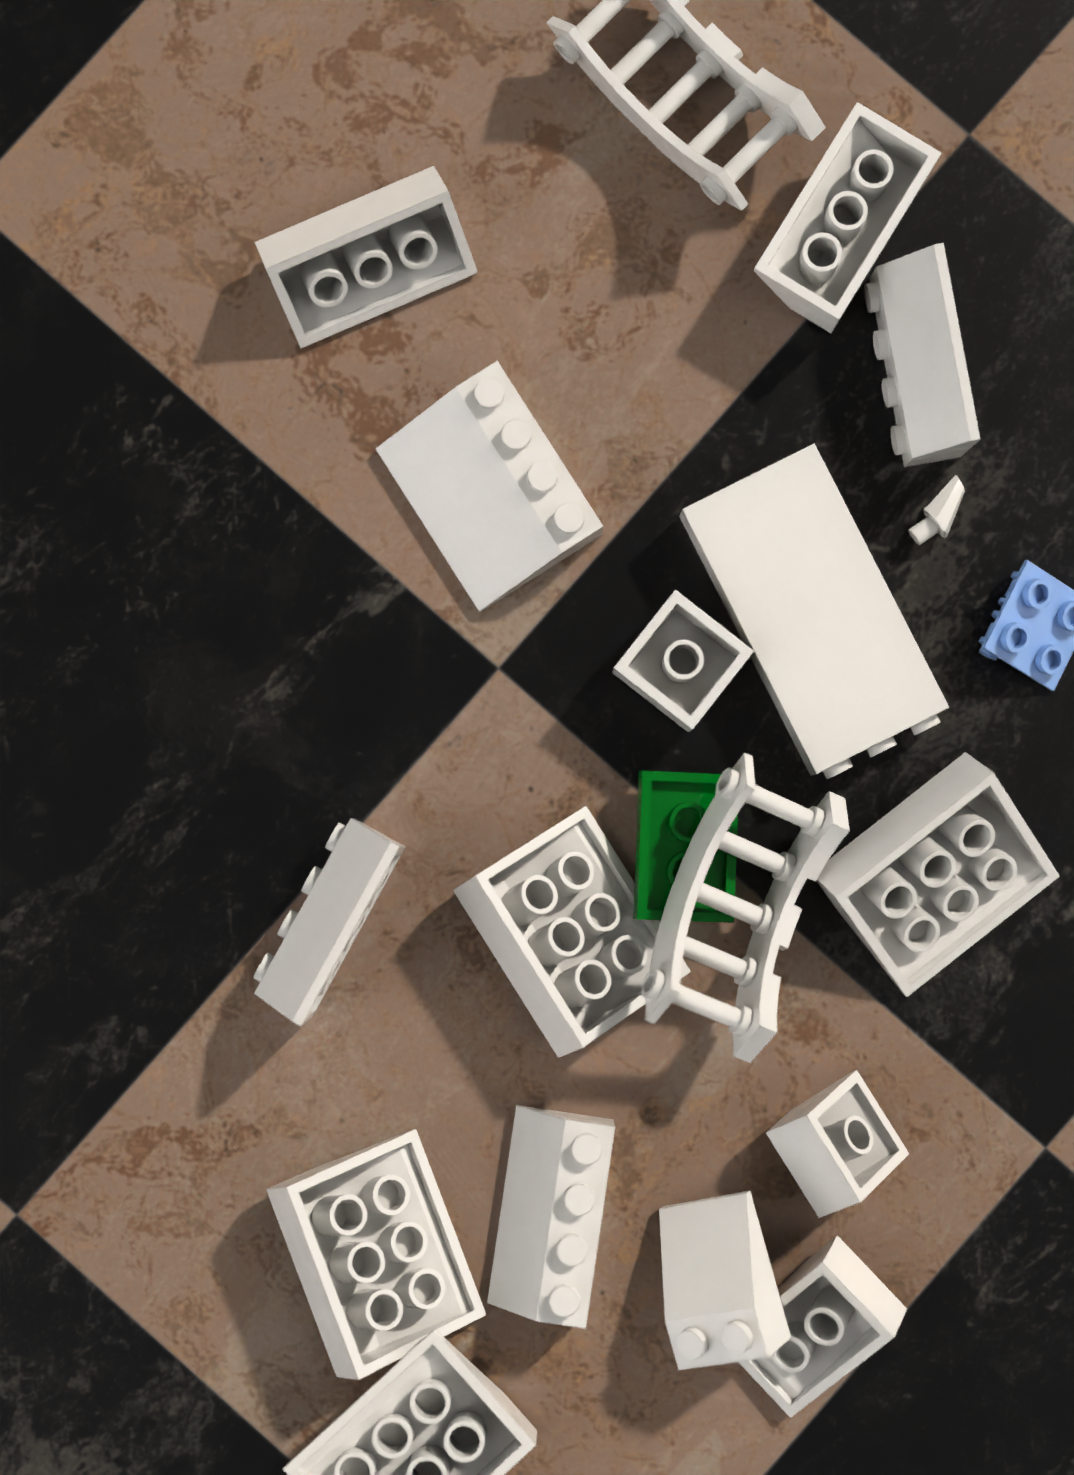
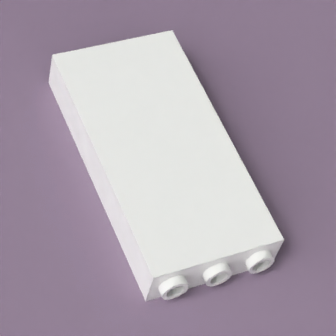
M815 443L682 509L679 517L742 642L754 650L750 657L810 776L823 771L826 779H829L853 767L849 759L850 757L864 750H867L869 756L873 757L897 745L893 737L894 735L908 728H911L913 734L917 735L941 723L937 714L950 707Z

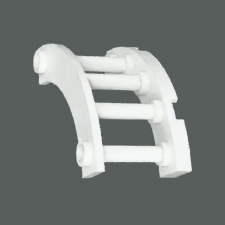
M602 0L577 26L554 16L546 22L557 37L553 41V45L559 54L570 64L577 62L602 93L666 157L697 181L703 192L717 205H721L725 201L741 211L748 205V202L735 183L784 134L790 136L794 132L813 141L826 128L802 90L782 81L763 67L755 74L739 61L743 56L742 50L713 23L705 29L685 7L691 0H650L660 12V15L657 17L658 23L611 70L588 42L630 0ZM681 36L698 54L696 56L697 63L647 110L624 84L671 37L677 39ZM720 75L735 89L736 97L687 145L663 123L709 77L716 78ZM760 109L771 118L723 168L704 157L749 111L755 113Z
M746 753L741 756L733 769L726 768L722 772L716 785V795L691 839L664 907L654 944L650 970L643 981L641 989L642 997L646 998L645 1021L655 1024L671 1003L728 1026L729 1032L733 1034V1056L749 1063L752 1062L777 1034V1006L781 977L774 975L773 970L778 950L784 951L788 949L802 911L799 906L795 905V902L807 878L816 882L829 858L850 831L846 798L828 791L817 807L811 806L808 809L755 785L753 756ZM745 802L800 826L801 830L788 852L784 851L778 854L728 832L729 827ZM717 849L772 872L774 880L764 903L756 906L703 883ZM696 902L750 924L753 933L745 957L740 959L687 936ZM683 956L734 977V982L739 985L735 1007L681 985Z

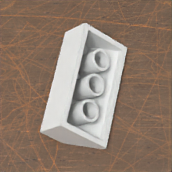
M857 102L753 271L791 310L832 333L926 181L941 152Z
M434 166L255 242L300 348H304L478 273L449 191Z
M939 243L876 266L869 279L870 283L864 285L867 310L869 313L875 312L878 324V331L873 332L875 355L877 360L884 359L887 378L882 379L883 399L887 408L893 407L896 426H891L892 447L895 455L902 454L904 467L960 458L980 440L944 243Z
M350 818L347 826L339 822L333 830L325 846L327 850L332 852L323 869L314 866L301 890V892L308 895L299 913L293 909L289 911L277 933L278 936L284 938L275 956L267 952L253 979L260 982L254 994L299 1026L312 1019L406 846L354 818Z
M516 1105L487 1299L488 1304L534 1321L586 1329L615 1132L613 1119Z

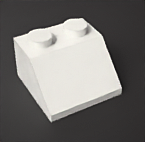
M857 1070L847 1074L790 1110L766 1132L819 1218L862 1202L909 1155L906 1147Z

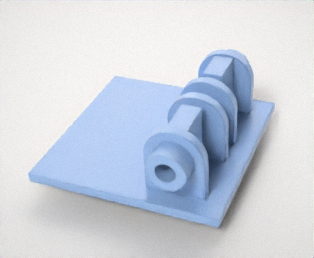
M1024 560L1019 572L1013 571L1011 575L1013 580L1005 594L1006 598L1000 597L998 604L1002 606L1000 611L994 610L991 615L995 621L991 622L985 636H981L978 641L982 644L979 653L995 661L997 658L1001 659L1039 684L1054 691L1074 652V590L1029 560Z

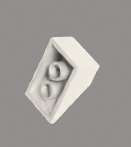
M745 1191L667 1205L659 1209L664 1315L678 1370L769 1358L791 1338L751 1192Z
M837 1235L807 1259L778 1287L791 1338L769 1358L742 1361L739 1364L783 1411L792 1418L895 1338L907 1308Z

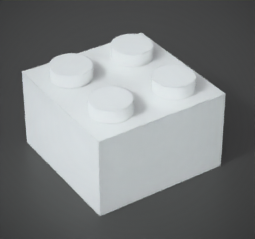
M674 590L615 665L612 673L689 733L754 650L677 590Z

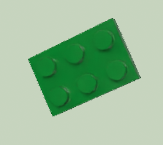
M639 771L633 919L661 920L682 859L700 821L716 795V785L721 774ZM738 814L728 829V832L737 835ZM717 849L703 883L735 896L736 856ZM696 902L690 921L734 923V917Z

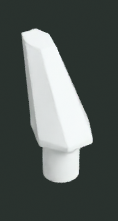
M957 475L949 481L928 506L923 508L926 518L908 530L912 539L919 546L937 533L944 539L947 537L965 492L964 486Z

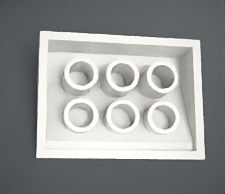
M498 361L453 388L376 448L379 456L479 612L597 539L603 533L604 526Z
M965 752L831 857L816 881L899 990L908 997L1060 877V875L994 772Z
M587 806L453 890L558 1058L584 1048L646 1004V998L642 997L641 989L643 981L650 970L652 953L660 925L659 920L633 919L635 882ZM683 959L681 978L691 972Z
M416 1129L315 1167L266 1189L336 1377L360 1380L404 1357L434 1328L444 1337L486 1316L485 1309Z
M434 1328L289 1461L283 1470L287 1475H505L536 1446L537 1429L504 1392Z

